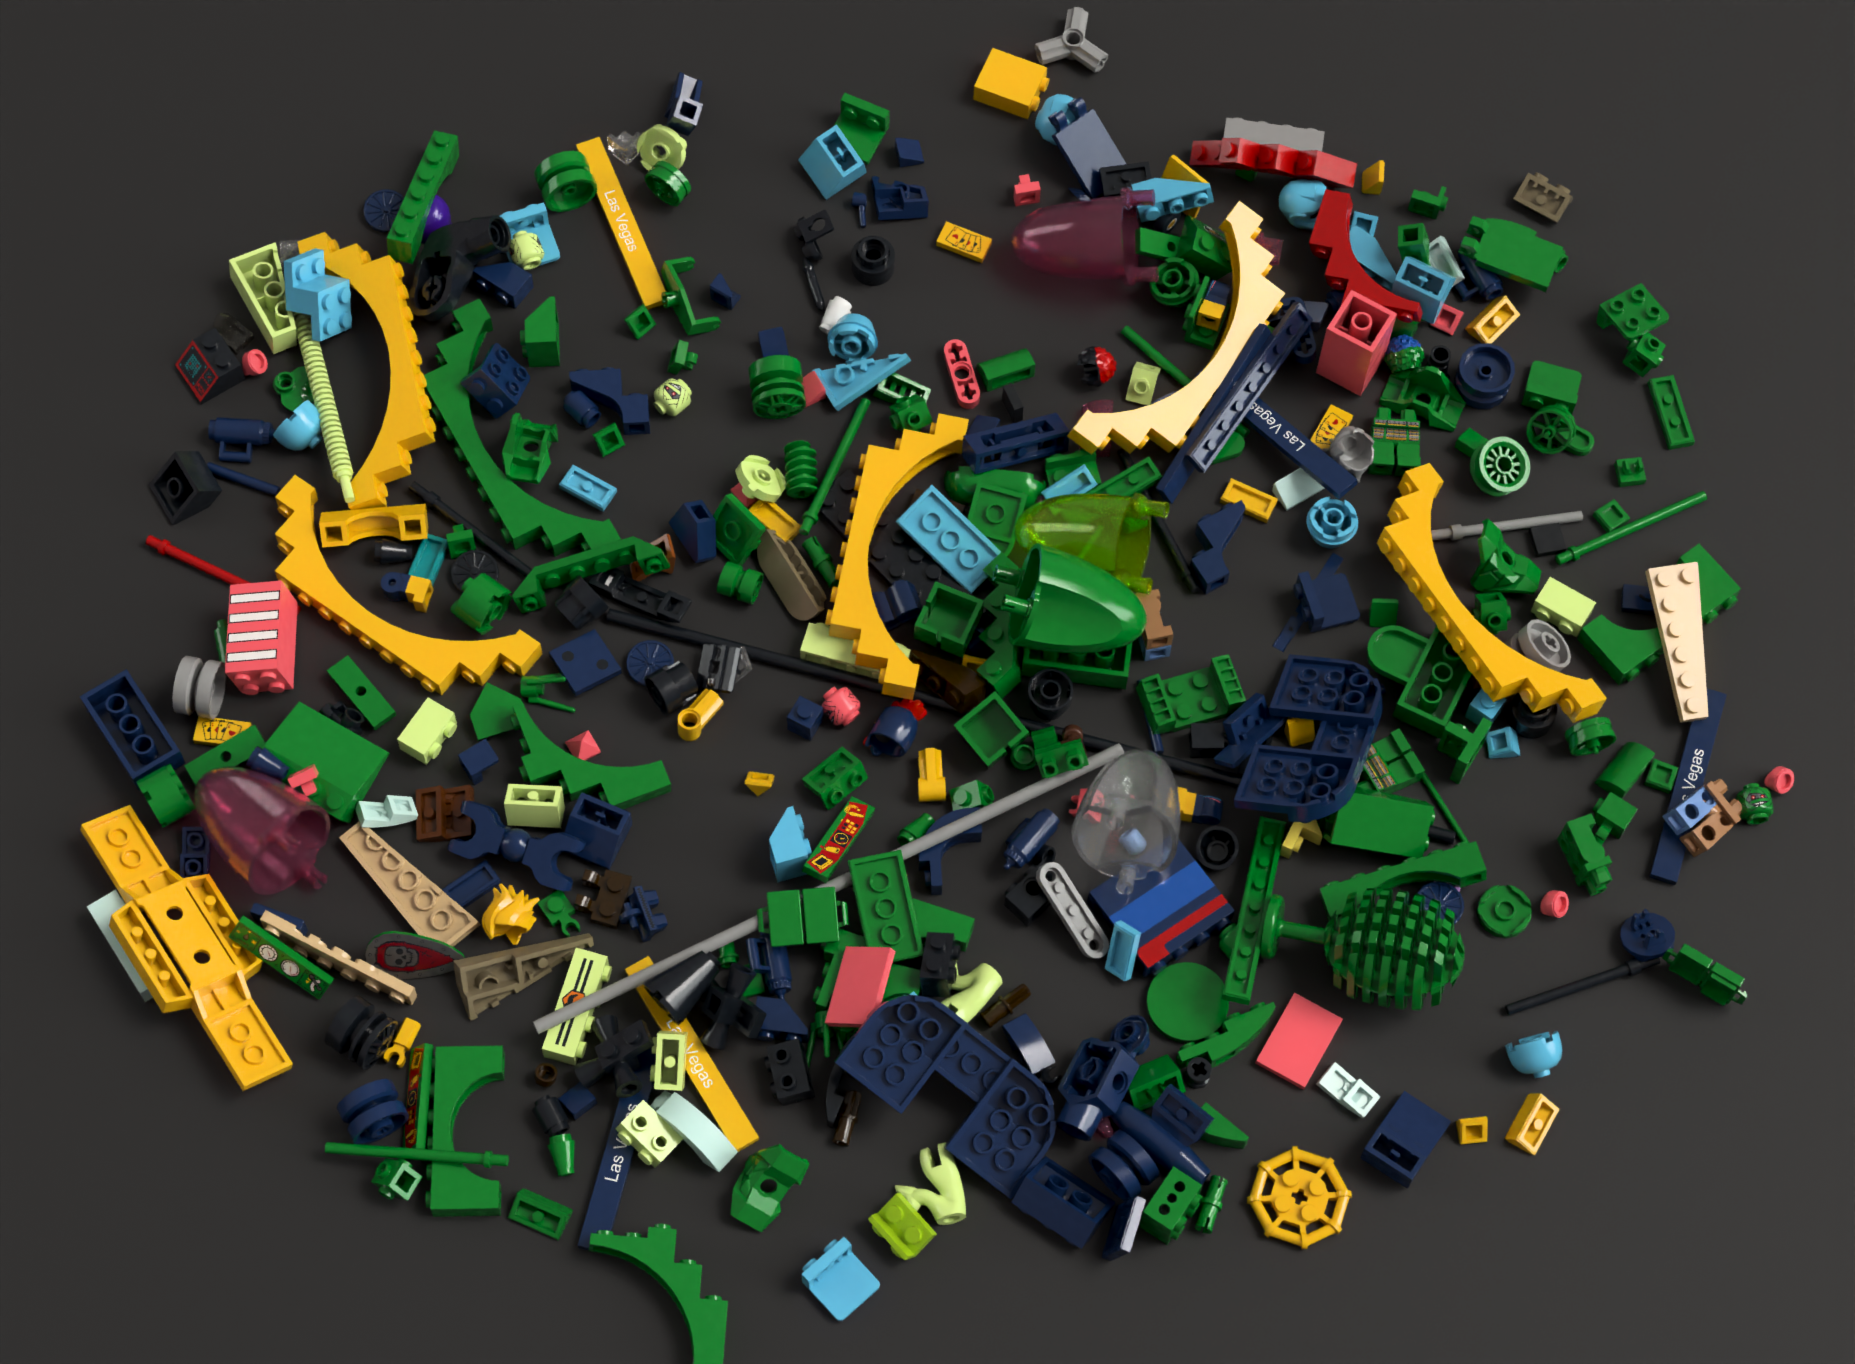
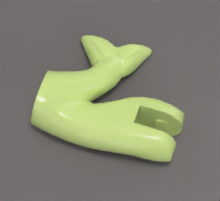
M956 963L957 978L956 983L952 984V989L961 992L941 1002L967 1023L985 1006L1003 983L998 972L986 963H981L970 973L963 976L959 975Z
M946 1142L938 1144V1152L942 1164L939 1166H935L933 1155L928 1147L920 1150L922 1170L928 1180L940 1192V1195L927 1189L895 1185L896 1192L901 1193L916 1211L919 1210L921 1205L926 1206L939 1225L954 1224L966 1218V1203L962 1181L953 1155L944 1148L947 1144Z

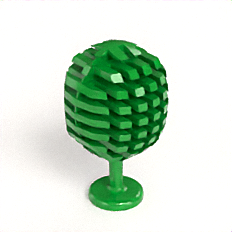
M1367 888L1363 894L1360 907L1356 904L1357 892L1348 894L1343 915L1338 918L1335 911L1326 928L1284 921V898L1281 895L1273 894L1267 908L1263 927L1261 957L1262 959H1272L1277 952L1281 937L1323 944L1328 965L1331 964L1333 966V985L1341 990L1343 979H1346L1348 997L1356 1000L1359 988H1362V1002L1372 1005L1377 993L1378 1005L1388 1008L1392 1002V997L1395 996V1008L1405 1010L1408 998L1412 996L1411 1010H1421L1428 992L1432 995V1007L1440 1005L1444 987L1449 981L1453 987L1463 970L1465 949L1460 932L1458 936L1454 931L1455 913L1447 908L1445 919L1442 920L1440 918V901L1432 898L1429 910L1426 911L1424 895L1416 893L1412 904L1409 905L1408 891L1399 890L1396 895V901L1393 903V890L1383 888L1376 904L1377 889Z

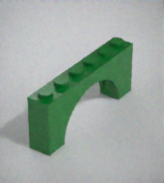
M1697 544L1683 554L1676 565L1692 562L1698 563L1702 624L1704 622L1709 624L1717 618L1720 610L1723 608L1728 610L1737 603L1738 599L1736 597L1741 588L1700 544ZM1602 614L1584 626L1577 638L1618 685L1625 680L1630 682L1640 674L1641 668L1645 665L1648 668L1654 665L1660 659L1659 655L1664 652L1658 627L1649 630L1626 629L1610 622Z
M503 1046L436 1047L435 1056L432 1058V1073L435 1072V1082H431L429 1090L430 1099H434V1109H429L428 1114L429 1126H433V1136H428V1149L455 1151L453 1127L462 1104L480 1087L491 1082L504 1081L505 1052ZM432 1161V1163L427 1164V1181L431 1180V1191H426V1208H430L433 1217L501 1216L502 1188L499 1181L479 1177L469 1171L462 1163Z

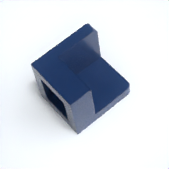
M486 739L458 754L460 765L474 786L483 781L481 772L499 762L497 755Z

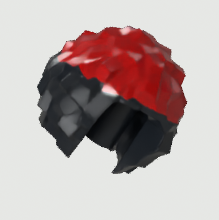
M1092 346L1085 348L1078 355L1077 366H1084V378L1080 379L1083 384L1097 387L1108 382L1116 371L1117 363L1114 357L1101 347Z

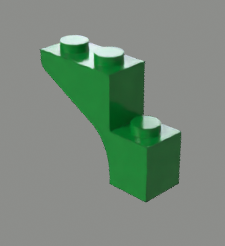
M1417 223L1398 226V249L1402 263L1406 256H1411L1431 266L1429 262V238L1424 224Z
M892 964L882 1003L894 997L910 995L913 991L920 996L922 989L919 978L921 970ZM836 1027V1030L840 1031V1041L847 1042L859 1029L858 1027Z

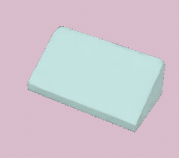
M1299 468L1275 482L1272 492L1286 511L1325 488L1303 469Z

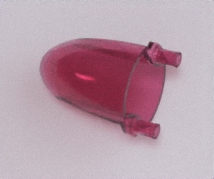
M1123 187L1121 189V196L1091 199L1092 201L1079 200L1039 208L1019 222L1011 237L1012 248L1017 257L1029 267L1044 274L1085 279H1122L1126 287L1134 286L1136 282H1158L1159 279L1158 266L1138 267L1139 254H1135V230L1139 228L1136 206H1154V189L1132 191L1130 187Z
M232 766L219 767L204 773L200 777L194 792L195 808L200 824L217 853L252 890L262 895L274 894L288 888L301 877L315 889L323 887L318 883V880L325 885L328 878L327 875L313 865L316 862V854L326 844L330 831V818L324 808L286 783L251 769Z

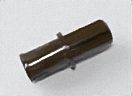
M1021 984L1005 997L999 996L998 1001L980 1013L982 1020L991 1028L1008 1014L1012 1015V1010L1030 997L1031 992L1025 984Z
M854 1090L846 1092L841 1113L837 1114V1119L839 1120L834 1138L832 1139L833 1143L845 1147L850 1145L849 1142L854 1124L858 1123L856 1117L862 1098L861 1093Z

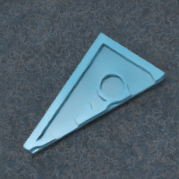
M906 353L888 355L889 358L874 360L871 358L854 361L851 364H838L836 368L821 370L817 368L812 371L816 372L825 388L826 395L834 408L839 411L909 363L911 359Z

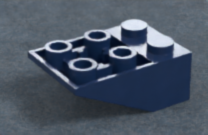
M1404 1091L1364 1148L1360 1158L1408 1189L1452 1121Z

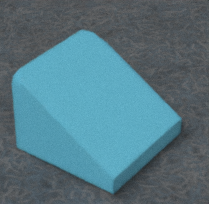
M1354 211L1349 231L1356 225L1374 236L1378 217Z
M1509 726L1488 733L1486 742L1490 759L1520 756L1518 736L1513 728Z

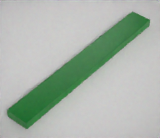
M1262 816L1259 818L1222 995L1223 1000L1249 1005L1266 912L1272 895L1286 826L1284 821Z

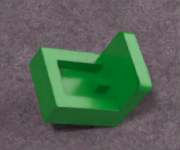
M978 780L949 790L953 811L980 807L981 809L992 804L994 801L992 789Z

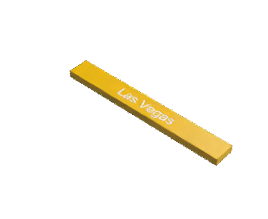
M600 137L576 144L577 151L581 152L587 159L590 173L593 174L597 184V198L642 303L646 306L647 310L663 305L661 295L666 290Z
M647 956L627 967L625 972L627 976H630L653 965V962ZM644 985L635 988L661 1031L688 1032L685 1072L722 1133L738 1152L759 1140L757 1133L687 1018L680 1025L675 1024L667 1016L669 1012L667 1013L663 1008L659 1007L646 991Z

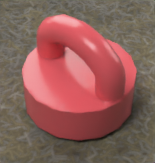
M250 350L244 353L242 357V369L245 376H257L266 371L267 359L260 350Z
M1778 766L1766 776L1764 784L1772 791L1784 794L1793 786L1794 774L1790 769Z
M1549 891L1542 898L1541 912L1550 917L1561 918L1568 910L1569 899L1563 891Z

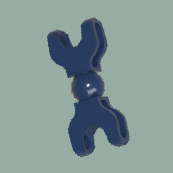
M462 801L460 811L474 820L476 833L470 840H450L447 846L448 851L467 859L481 858L489 853L502 854L510 862H522V864L529 866L539 884L560 891H571L573 880L559 871L557 858L563 851L583 852L586 846L584 840L564 832L549 834L543 839L531 837L523 829H511L503 825L499 814L493 807L474 801Z

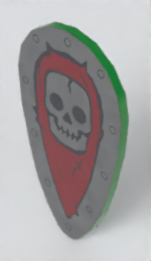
M388 931L374 936L368 943L365 952L367 963L397 979H414L441 975L454 970L453 960L465 958L459 950L442 941L399 931Z

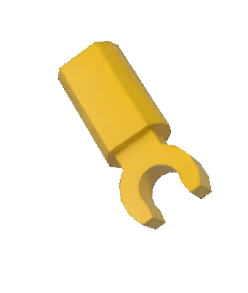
M407 1017L404 1018L392 1042L393 1047L388 1048L384 1053V1061L386 1063L390 1061L393 1055H398L397 1067L402 1068L406 1062L405 1052L410 1050L421 1028L420 1023Z

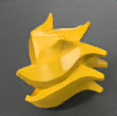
M501 883L499 884L501 893L496 888H493L494 898L482 916V926L490 940L506 934L513 945H518L522 934L530 931L536 921V917L532 916L534 913L532 910L534 905L540 900L539 897L528 900L529 895L526 894L524 896V890L516 894L513 885H509L507 889Z

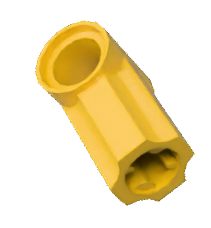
M705 688L689 708L679 713L678 734L683 740L693 741L699 738L702 728L723 706L724 702L716 692ZM692 722L695 724V726L686 727L684 726V724Z
M925 748L922 751H918L920 776L918 778L919 802L946 801L945 777L942 774L941 750Z

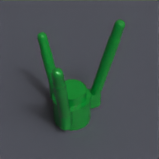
M560 673L522 676L521 696L529 697V703H539L563 711L575 712L573 707L539 698V695H544L545 684L564 682L566 680Z
M828 1011L815 1013V1022L810 1024L811 1033L806 1052L809 1067L817 1033L818 1037L823 1038L825 1058L830 1056V1038L834 1036V1033L840 1052L844 1047V1042L840 1041V1031L836 1030V1027H831L825 1023Z

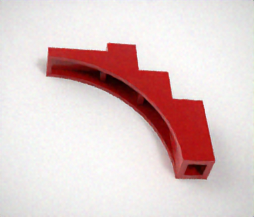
M1241 137L1193 141L1189 163L1193 167L1247 170L1297 179L1318 180L1324 185L1333 188H1353L1357 163L1319 150L1299 151L1281 144H1259Z
M1325 189L1309 245L1312 254L1323 259L1330 257L1325 278L1328 285L1333 289L1344 290L1346 288L1341 305L1350 291L1353 290L1397 313L1396 318L1402 322H1420L1423 312L1419 302L1402 298L1384 289L1358 263L1350 243L1349 226L1353 208L1350 193Z

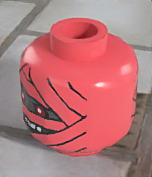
M834 686L822 696L825 699L822 704L823 712L834 725L843 724L845 727L860 715L858 711L860 709V702L847 687L837 690Z

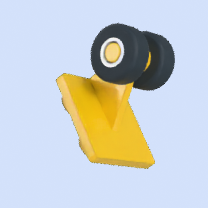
M1175 155L1169 157L1161 177L1163 179L1208 183ZM1195 207L1182 212L1186 215L1196 218L1200 210V207ZM1181 212L1178 214H1166L1157 218L1154 222V230L1168 234L1180 220Z

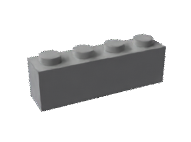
M1226 118L1223 138L1241 137L1259 144H1281L1299 151H1322L1325 131H1318L1314 128H1297L1291 125L1269 124L1265 121L1255 122L1242 118Z

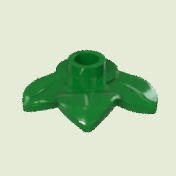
M305 366L297 367L291 373L281 372L275 377L273 381L274 391L281 396L282 405L286 409L293 412L306 400L314 403ZM286 383L291 384L288 387H282Z

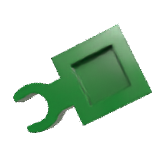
M557 890L537 903L552 927L560 923L562 933L566 938L570 937V934L566 931L569 926L576 927L577 931L580 932L578 921L570 917L575 914V909L562 891Z

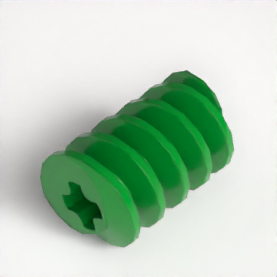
M804 440L793 441L784 446V453L786 454L784 456L786 463V494L791 498L814 496L818 491V488L815 486L818 484V479L814 477L817 475V469L815 468L817 460L814 458L817 456V452L815 449L810 448L811 444Z

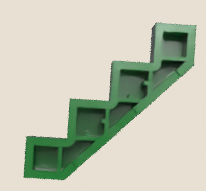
M1001 552L983 569L990 583L996 588L984 599V609L994 622L978 637L992 655L976 671L988 682L987 686L991 690L996 691L1001 699H1003L1021 681L1022 671L1020 670V662L1023 655V647L1010 644L1008 639L1010 612L1001 611L1000 609L1002 600L1005 601L1003 599L1004 594L1015 596V587L992 580L993 572L997 571L995 570L997 564L1019 570V567Z

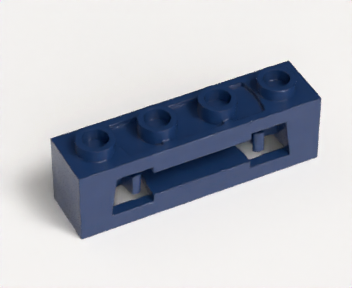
M1057 413L964 435L962 457L973 473L978 474L1068 451L1069 437L1067 435L1070 430ZM1044 441L1050 446L1048 448L1038 450V447H1043ZM1000 453L997 461L984 463V457L989 456L991 460H994V454Z

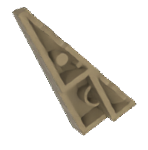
M587 933L453 960L457 987L468 1018L475 1020L478 1018L479 1013L489 1007H496L503 998L513 992H520L552 972V968L561 962H568L573 958L576 948L592 947L594 945L593 937Z

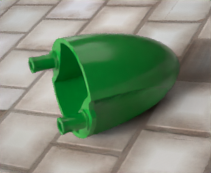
M1036 543L1030 549L1022 568L1019 570L1003 567L998 564L995 566L997 571L993 572L992 580L1015 587V596L1004 594L1003 599L1005 601L1002 600L1000 608L1001 611L1010 612L1008 639L1012 645L1049 652L1095 653L1128 645L1140 637L1145 630L1147 615L1138 597L1116 577L1075 555Z

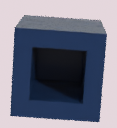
M799 696L787 716V730L811 741L823 721V707Z

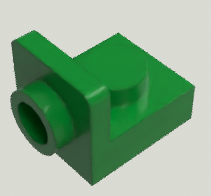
M1441 187L1438 197L1431 195L1429 192L1414 189L1408 211L1436 220L1439 210L1444 212L1449 197L1444 196L1447 187Z

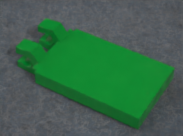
M1472 216L1466 233L1480 238V243L1476 239L1464 236L1458 253L1471 259H1477L1475 266L1546 292L1564 247L1494 220L1487 223L1485 219Z

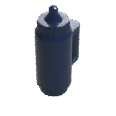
M1458 253L1460 263L1463 266L1460 268L1462 273H1467L1475 286L1470 291H1468L1463 281L1454 286L1462 301H1467L1478 294L1481 297H1485L1487 301H1490L1503 293V283L1496 273L1475 266L1477 259H1471Z
M217 417L216 420H210L208 434L209 440H215L216 443H220L219 461L251 463L253 445L271 444L276 430L273 429L272 423L264 422L263 420ZM226 444L247 445V452L225 451Z
M1044 808L1042 811H1037L1031 819L1025 818L1005 841L1008 845L1003 854L1006 860L1004 864L1005 870L1011 867L1020 869L1024 864L1029 863L1057 831V825L1060 823V820L1052 811Z
M760 932L759 938H749L746 940L750 969L756 973L764 974L765 985L768 987V992L771 995H777L778 999H785L784 995L790 992L792 988V975L787 946L771 947L770 934ZM758 947H759V949H760V955H761L762 965H760V958H759Z

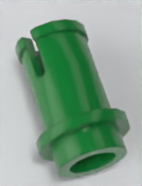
M734 941L719 948L720 956L717 959L722 968H730L731 963H737L739 955L735 953Z

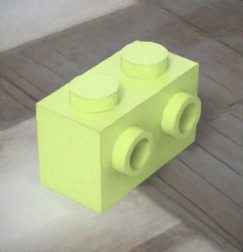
M1549 577L1536 598L1531 612L1538 619L1554 624L1561 632L1577 637L1591 615L1596 602Z
M427 697L398 737L400 749L427 765L431 758L435 759L439 755L444 740L447 737L450 738L456 731L457 721L455 713Z
M508 784L504 801L507 825L561 828L565 811L562 786Z
M659 1031L657 1037H653L654 1046H652V1054H656V1065H651L650 1081L655 1082L654 1089L677 1091L684 1089L688 1032Z
M644 1100L615 1128L619 1132L618 1137L628 1146L632 1145L639 1152V1158L645 1164L652 1165L654 1168L683 1140Z

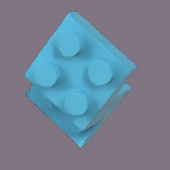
M315 248L283 261L286 310L311 315L312 340L323 341L352 328L349 279L325 274L324 250Z

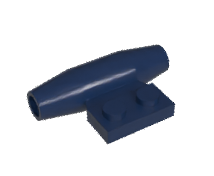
M1172 1084L1165 1088L1153 1105L1152 1116L1123 1101L1116 1114L1110 1117L1118 1128L1137 1141L1152 1160L1167 1172H1170L1174 1166L1202 1185L1210 1175L1211 1170L1189 1145L1200 1140L1214 1118Z

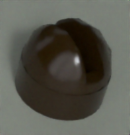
M549 1063L538 1065L534 1074L536 1084L543 1088L551 1087L556 1081L557 1069ZM547 1073L550 1074L548 1079H544Z

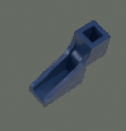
M682 72L678 73L664 116L668 118L667 127L685 136L691 134L697 125L703 106L702 103H699L703 81L694 79Z
M606 367L601 370L578 369L569 372L571 390L575 392L582 391L590 400L617 412L623 421L625 435L650 434L648 394L631 393L623 396L621 369Z
M1242 500L1235 504H1226L1219 512L1213 515L1207 514L1200 518L1197 523L1195 535L1205 550L1197 552L1192 557L1190 568L1194 570V577L1205 595L1228 583L1230 572L1223 561L1222 552L1243 521L1245 505Z

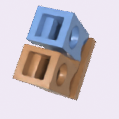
M1149 580L1135 582V595L1143 604L1147 615L1145 630L1138 637L1144 661L1169 657L1173 631L1171 625L1163 626L1160 616L1161 602L1159 589L1152 590Z
M1722 779L1714 782L1710 781L1697 788L1681 803L1662 816L1676 835L1692 828L1679 839L1693 857L1709 850L1741 820L1739 815L1742 811V804L1736 799L1729 802L1725 799L1723 794L1728 790V786Z

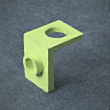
M1136 362L1133 367L1126 400L1147 406L1150 405L1161 368Z

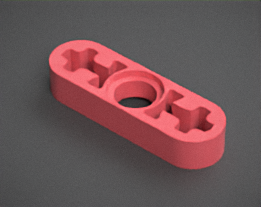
M950 340L944 346V360L955 396L962 408L973 409L979 404L980 389L967 347L961 340ZM952 349H956L959 352L958 362H956L954 353H951ZM959 369H964L969 373V376L965 379H959L955 376V372ZM968 386L969 394L973 396L971 400H968L967 396H965L964 387Z

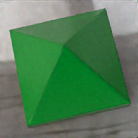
M644 304L624 319L637 340L656 325Z
M615 422L592 434L603 457L625 445Z

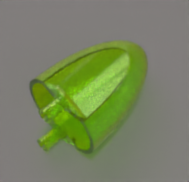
M1134 493L1133 497L1109 494L1055 496L1040 501L1026 509L1019 516L1015 524V536L1021 549L1026 554L1029 553L1036 543L1056 548L1091 562L1124 583L1132 592L1149 595L1152 591L1153 581L1151 578H1143L1142 575L1149 553L1151 516L1166 519L1169 513V503L1147 500V497L1140 493Z

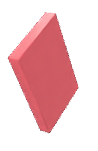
M846 946L825 1020L827 1025L831 1027L858 1028L862 1026L868 1014L882 1003L895 950L891 947Z
M1294 992L1255 1064L1304 1090L1342 1023L1343 1018Z

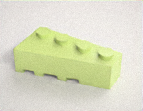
M276 242L230 259V278L273 354L296 346V326L292 311L286 310L285 281Z

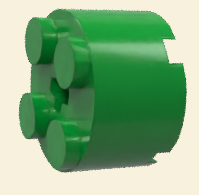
M481 573L475 579L469 577L464 582L461 588L463 593L454 602L450 612L479 634L484 635L493 628L490 623L495 618L500 620L505 614L512 599L509 594L512 592L486 573Z
M171 764L164 765L136 781L163 828L196 809Z

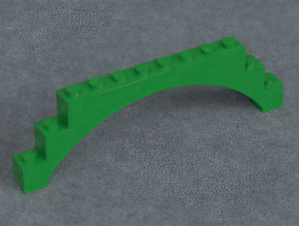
M480 298L452 311L454 321L451 322V325L456 335L436 344L438 354L435 357L440 367L424 375L427 386L424 387L425 394L429 397L433 406L431 407V412L437 422L441 420L444 425L442 428L444 436L448 442L453 441L456 446L453 448L456 457L460 462L464 461L467 468H465L467 476L471 482L476 481L478 484L477 492L483 503L486 501L489 503L491 508L488 511L495 523L499 522L502 529H500V532L505 542H511L514 549L517 550L540 538L546 550L551 549L556 557L579 545L584 552L621 540L610 519L597 521L581 518L543 504L514 484L494 463L485 450L475 429L471 414L470 393L460 384L462 379L473 371L479 349L487 333L493 331L492 320Z

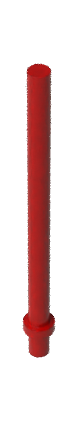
M149 535L146 539L145 544L157 549L159 554H167L230 585L250 583L171 545V542L166 539L160 540L152 535ZM299 605L297 607V615L301 610V606Z

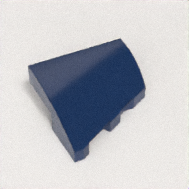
M877 176L871 178L878 220L928 218L929 200L925 187L907 185L900 181H894L892 185L880 183Z

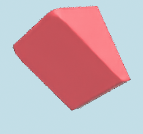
M1443 304L1435 323H1430V325L1453 335L1464 312Z
M815 371L803 377L802 385L804 386L806 407L826 398L825 388Z

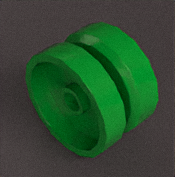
M563 151L553 154L544 159L534 172L535 180L542 192L545 205L551 211L566 212L580 208L587 204L597 192L596 181L593 174L590 173L586 157L581 152Z

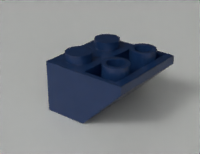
M581 792L569 816L565 833L584 840L586 846L583 852H564L610 870L632 826L631 813Z

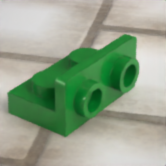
M1079 449L1071 454H1054L1046 458L1044 473L1048 487L1083 464L1086 465L1097 484L1100 485L1101 479L1096 464V452L1091 455L1085 449Z
M840 747L804 776L802 781L809 790L821 799L824 807L830 810L865 782L868 776L862 762L844 747Z

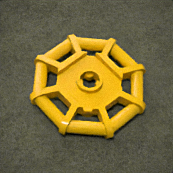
M1291 1146L1290 1150L1265 1162L1260 1161L1258 1163V1171L1250 1196L1247 1197V1204L1252 1206L1267 1238L1271 1236L1300 1246L1301 1249H1308L1309 1245L1334 1233L1339 1234L1342 1231L1341 1224L1348 1201L1352 1198V1192L1347 1189L1334 1165L1335 1160L1331 1157L1328 1159L1298 1149V1146ZM1292 1161V1170H1287L1281 1175L1273 1171ZM1299 1161L1321 1169L1316 1174L1299 1167ZM1325 1173H1327L1336 1192L1327 1191L1324 1181L1321 1180ZM1268 1177L1274 1182L1271 1194L1263 1196L1262 1192ZM1298 1191L1302 1192L1303 1196L1307 1198V1202L1302 1201L1298 1205L1295 1203V1198L1291 1197L1293 1193L1297 1194ZM1337 1200L1332 1218L1330 1219L1324 1214L1328 1201ZM1263 1204H1270L1274 1208L1277 1216L1274 1222L1271 1221ZM1320 1221L1325 1225L1308 1234L1306 1233V1227L1313 1222ZM1281 1223L1297 1227L1299 1228V1234L1279 1228Z

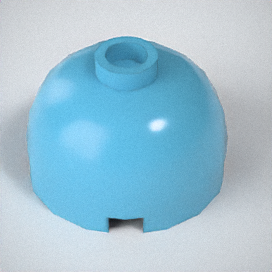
M306 400L293 411L294 414L289 419L286 418L273 434L277 441L287 449L297 451L303 450L308 446L313 449L322 440L320 436L322 432L320 427L321 420L319 419L320 413H318V409L313 403Z
M1554 1031L1552 1037H1550L1549 1032H1544L1519 1039L1520 1044L1514 1047L1512 1042L1505 1045L1511 1064L1523 1074H1533L1534 1078L1551 1074L1549 1069L1559 1063L1563 1051L1558 1031Z

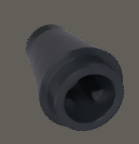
M383 538L382 541H375V562L388 564L411 561L412 545Z

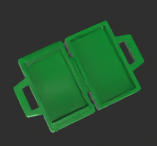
M835 887L803 889L801 892L803 904L800 903L799 890L767 892V907L757 910L758 932L770 934L771 947L803 945V931L806 933V944L839 942V928L849 924L847 902L836 901ZM837 906H842L843 922H838ZM763 912H768L769 928L764 929Z
M1683 944L1678 954L1673 952L1674 949H1668L1662 959L1671 964L1668 968L1670 971L1696 986L1700 984V993L1720 1005L1725 1006L1731 1000L1742 1005L1747 998L1746 991L1742 992L1739 990L1745 978L1718 962L1711 966L1713 959L1689 945ZM1672 955L1675 959L1671 960L1669 956ZM1736 993L1740 995L1739 999L1734 997Z

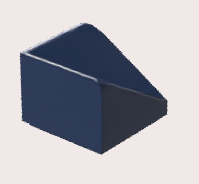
M721 273L710 284L711 299L732 310L741 298V295L730 290Z

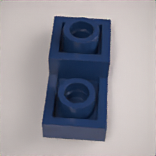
M182 827L180 876L187 878L209 874L211 827Z
M1026 1013L1001 1026L1012 1050L1018 1051L1025 1068L1032 1074L1055 1063L1047 1044Z

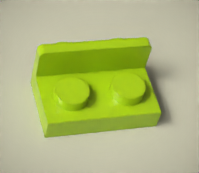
M896 1193L878 1213L872 1214L868 1218L874 1232L878 1236L885 1238L891 1245L892 1252L903 1260L916 1257L937 1235L901 1193Z

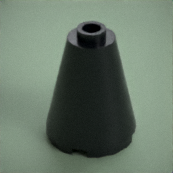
M700 951L647 979L642 984L659 1007L663 1008L667 1013L669 1012L667 1016L675 1024L680 1025L720 972L717 968L720 962L710 951L707 954Z

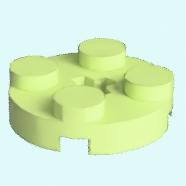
M656 124L642 133L638 139L637 153L640 152L643 159L641 163L648 171L652 170V167L658 161L670 163L677 169H680L685 161V149L687 148L685 139L667 126ZM657 146H662L665 149L666 153L660 155V150L657 148Z
M756 455L747 456L735 470L738 481L743 486L742 492L748 498L753 499L756 497L760 500L774 503L786 488L785 478L778 468L773 470L768 466L770 461Z

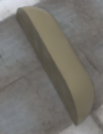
M766 529L760 538L762 542L757 548L760 567L794 618L798 620L815 618L825 609L824 601L827 599L825 592L796 546L790 540L785 542L776 536L775 530Z

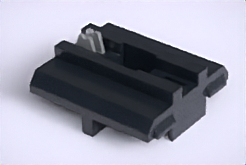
M703 644L696 678L698 691H704L706 688L718 693H733L736 676L741 671L738 669L741 648ZM717 664H720L718 673H714V668L717 667Z

